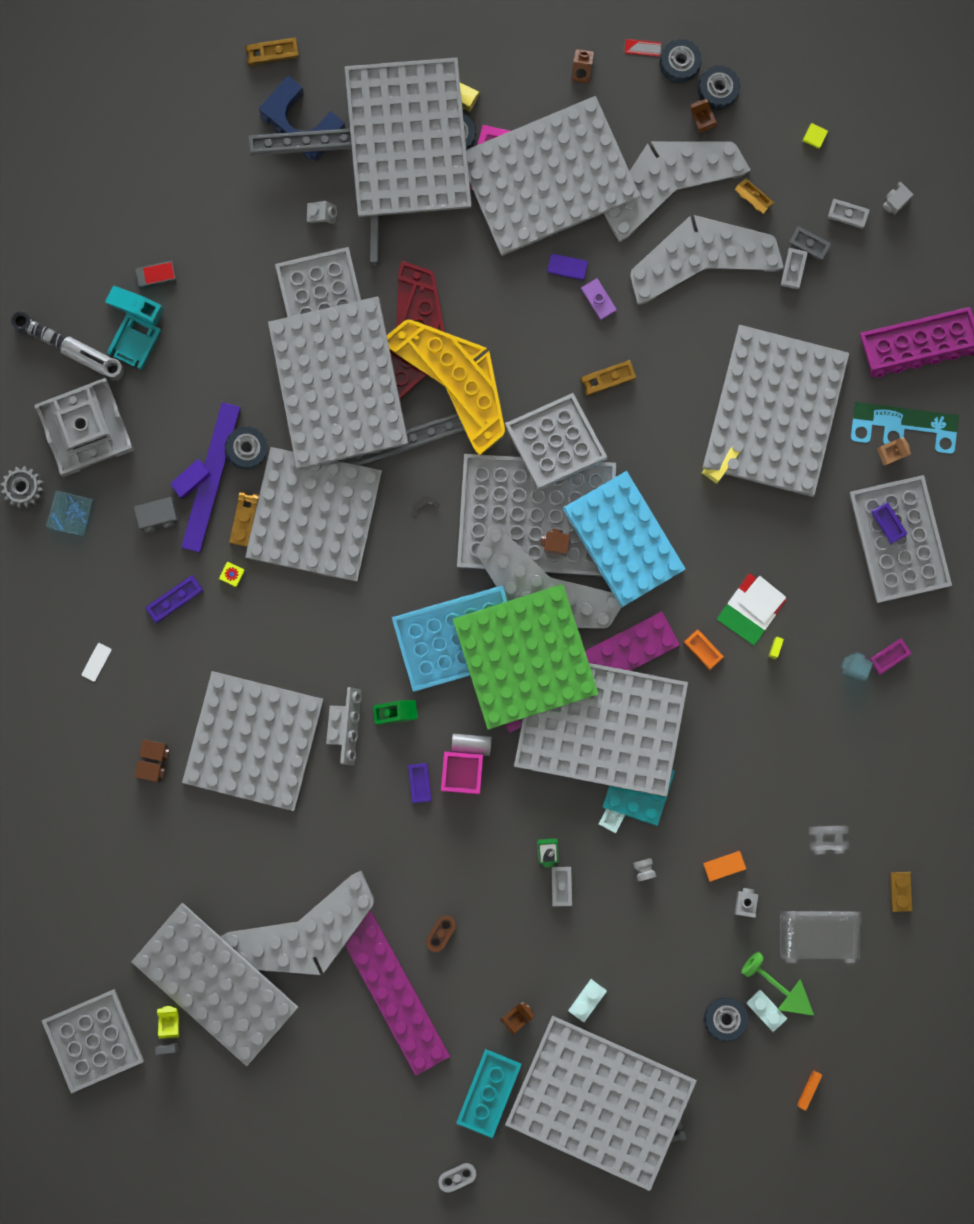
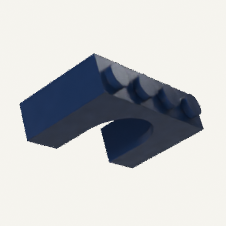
M289 75L259 107L260 118L265 123L269 124L270 122L274 125V130L278 134L346 129L345 123L331 111L311 130L300 131L293 128L287 121V115L290 108L304 92L302 86ZM325 151L302 153L308 159L313 158L317 161Z

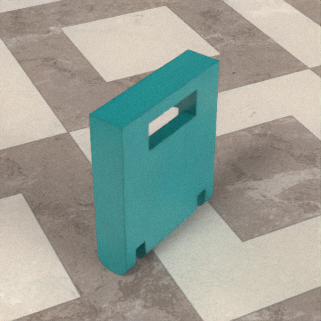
M127 313L107 354L112 355L114 350H116L115 358L133 367L139 361L137 368L142 370L162 330ZM135 322L149 329L147 335L132 329Z

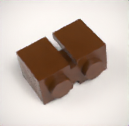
M143 739L139 756L157 760L158 764L138 760L134 777L160 783V779H164L166 768H163V763L169 758L170 749H167L168 745Z

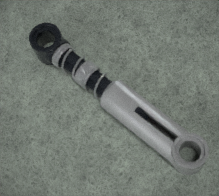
M18 311L12 315L11 324L19 333L41 338L44 343L56 346V349H60V352L65 356L95 370L112 381H118L123 377L124 368L117 359L110 358L72 337H61L60 334H56V331L50 328L46 329V326H40L35 319L29 317L23 311ZM21 319H26L25 325L18 326V322ZM89 357H92L93 359L103 363V365L90 359ZM112 366H117L118 370L115 373H109V369Z

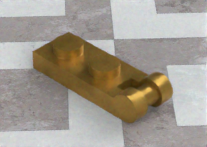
M296 37L245 46V52L248 54V66L299 58ZM260 51L261 56H255V53Z
M628 360L585 375L580 380L586 388V396H591L603 390L635 380L637 377L631 361ZM596 379L598 385L593 387L591 381Z
M240 491L229 541L230 544L248 547L259 495H247L246 492ZM245 502L251 503V507H244Z

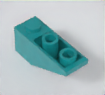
M114 285L105 303L154 326H157L164 312L160 304Z

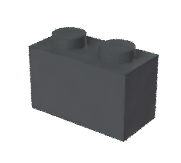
M171 497L134 506L139 529L145 531V533L156 531V528L161 526L169 528L175 526L176 522H179L174 500Z

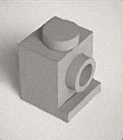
M899 182L895 190L893 189L887 194V200L883 207L889 213L892 212L896 215L911 200L914 194Z
M743 888L742 892H737L735 915L756 917L758 894H754L753 889ZM745 899H749L751 901V904L749 906L744 905Z

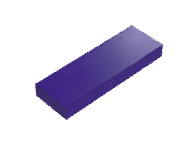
M191 575L145 607V609L157 624L202 593L203 589L194 576Z

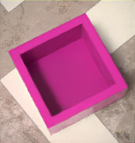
M444 752L441 791L480 795L483 755Z

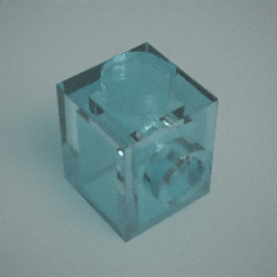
M855 652V654H850L848 658H844L841 668H844L842 673L864 682L867 680L873 662L866 660L865 655Z

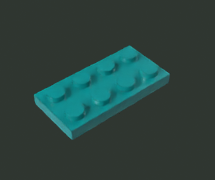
M485 1049L456 1124L493 1138L522 1063Z

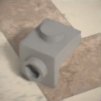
M327 201L307 203V222L336 223V205Z

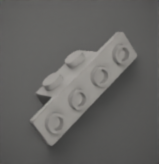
M353 687L347 688L346 706H330L326 744L342 745L340 763L354 766L356 759L359 711L362 699L361 689Z

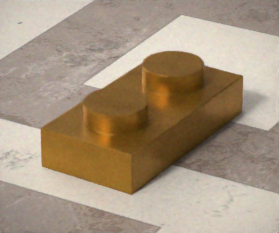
M748 179L743 180L735 189L743 199L748 200L757 211H761L763 214L775 203Z
M911 872L890 873L892 912L912 911Z

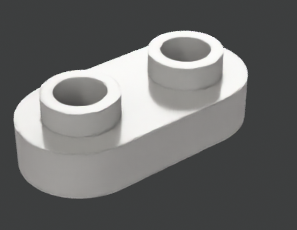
M464 1163L442 1173L438 1181L440 1189L444 1192H452L472 1183L476 1178V1169L473 1165ZM464 1170L470 1171V1175L468 1177H465L463 1175ZM445 1179H452V1184H445Z

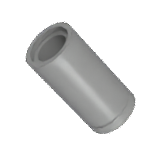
M453 734L451 752L490 756L492 737Z

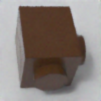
M559 529L547 531V536H542L541 547H544V552L566 556L570 535L564 534Z

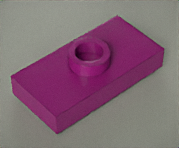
M900 638L868 660L877 673L881 675L912 653L902 638Z

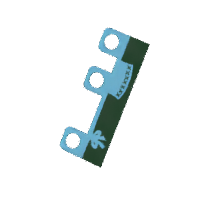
M855 402L851 439L857 442H869L872 425L885 426L884 444L890 443L887 436L891 431L898 432L900 438L904 437V429L937 433L936 451L951 454L955 451L959 415ZM858 427L866 428L867 436L860 439L856 436L855 431ZM942 438H949L952 445L949 449L944 450L940 447L939 443Z

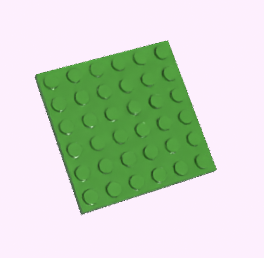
M563 584L453 619L488 730L599 695Z

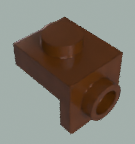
M708 99L697 101L690 105L699 133L717 127Z
M521 1002L502 1017L500 1021L513 1035L535 1016L530 1006Z

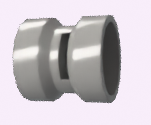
M652 858L633 863L634 868L638 872V882L656 877L655 871L652 870Z

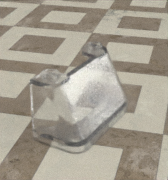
M780 911L781 958L786 959V963H798V959H844V963H856V959H860L862 912Z

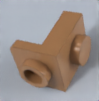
M904 437L877 448L883 465L911 455L909 444Z

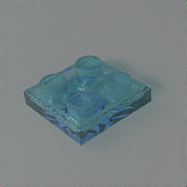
M56 490L46 527L84 537L94 500Z

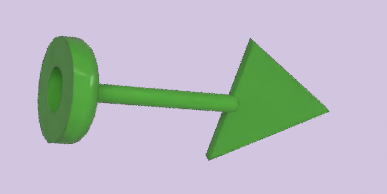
M757 952L748 959L742 968V974L749 977L757 971L787 996L778 1010L814 1016L801 979L792 991L789 992L760 968L764 960L761 953Z

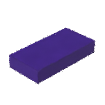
M551 253L547 273L584 281L588 261Z
M197 459L170 484L180 498L184 499L211 473L202 461Z
M888 502L871 511L872 516L890 545L908 535Z
M428 764L408 765L412 803L431 802Z

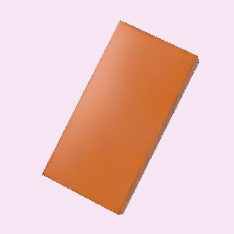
M698 629L683 642L709 670L724 658Z
M740 851L703 863L709 882L746 869Z
M812 1071L797 1105L799 1108L807 1110L822 1074Z

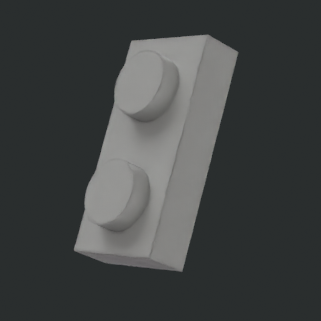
M833 199L827 218L864 229L870 209Z
M793 248L788 249L780 286L799 290L808 252Z
M552 867V906H572L571 867Z

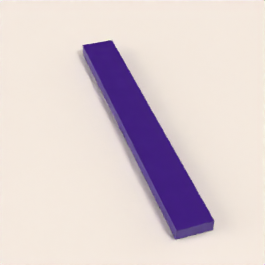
M221 403L204 464L211 475L198 486L181 546L183 549L201 553L227 460L224 445L227 437L235 430L241 409L239 406Z

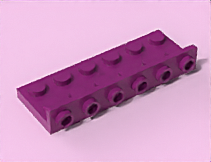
M971 308L959 309L860 333V339L870 368V377L876 376L880 378L888 373H901L909 368L918 369L930 363L934 365L943 360H955L964 355L973 356L974 317Z

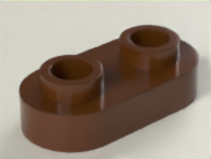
M442 916L436 922L426 940L429 950L439 952L447 944L456 928V922L451 916ZM445 921L450 923L448 929H444L442 926ZM434 938L440 940L438 946L433 945L432 941Z

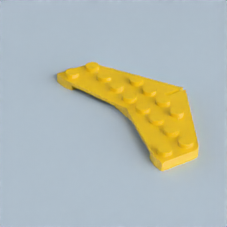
M405 320L387 335L389 348L392 352L446 387L472 447L479 456L503 437L505 427L489 351L479 360L474 361L487 350L486 347L413 320Z

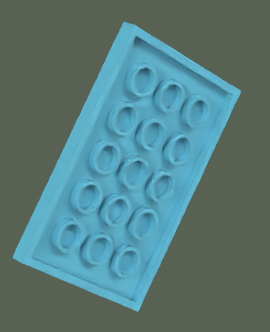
M627 471L562 508L621 608L685 570L684 565Z
M503 585L392 617L413 692L470 675L453 619L507 602Z

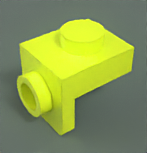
M166 1006L162 1009H157L159 1039L179 1037V1014L177 1008Z

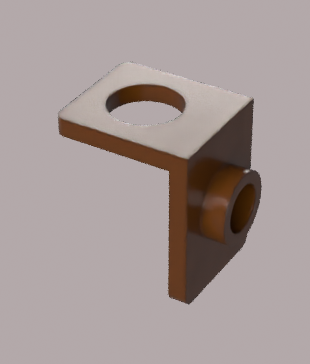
M576 49L572 68V81L590 82L594 57L593 51ZM578 69H584L587 72V75L585 77H579L577 76L576 71Z

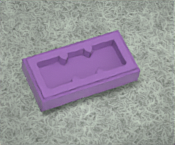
M598 278L581 287L582 292L600 321L617 311Z

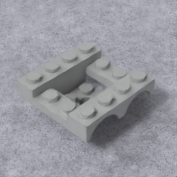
M106 378L34 405L43 424L48 444L55 456L59 473L62 477L79 472L82 468L113 456L118 457L134 451ZM80 419L86 421V426L82 429L76 428V422ZM107 436L106 438H103V439H101V440L95 441V442L90 443V444H88V445L82 446V447L77 448V449H75V450L72 449V448H75V447H77V446H80V445H83V444H85V443H88V442H90V441L96 440V439H98V438Z

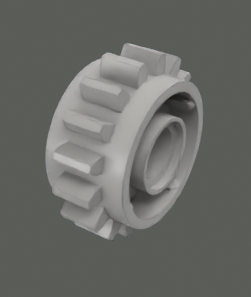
M23 466L22 470L18 467H15L13 472L9 470V475L3 477L5 482L1 483V486L4 487L1 493L6 495L4 499L10 501L12 506L17 503L18 508H21L22 505L29 508L31 503L35 505V500L37 498L41 499L40 492L44 491L40 488V485L43 484V481L38 480L40 475L38 473L33 475L34 470L30 469L28 471L25 466ZM26 483V489L19 492L18 486Z

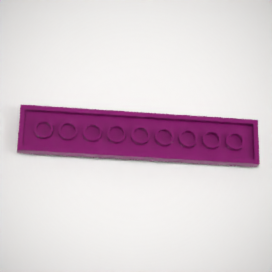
M660 612L586 650L585 653L589 663L632 671L680 646L663 612ZM523 719L505 724L509 734L522 727Z
M370 910L345 946L414 1074L417 1076L449 1058L450 1055Z

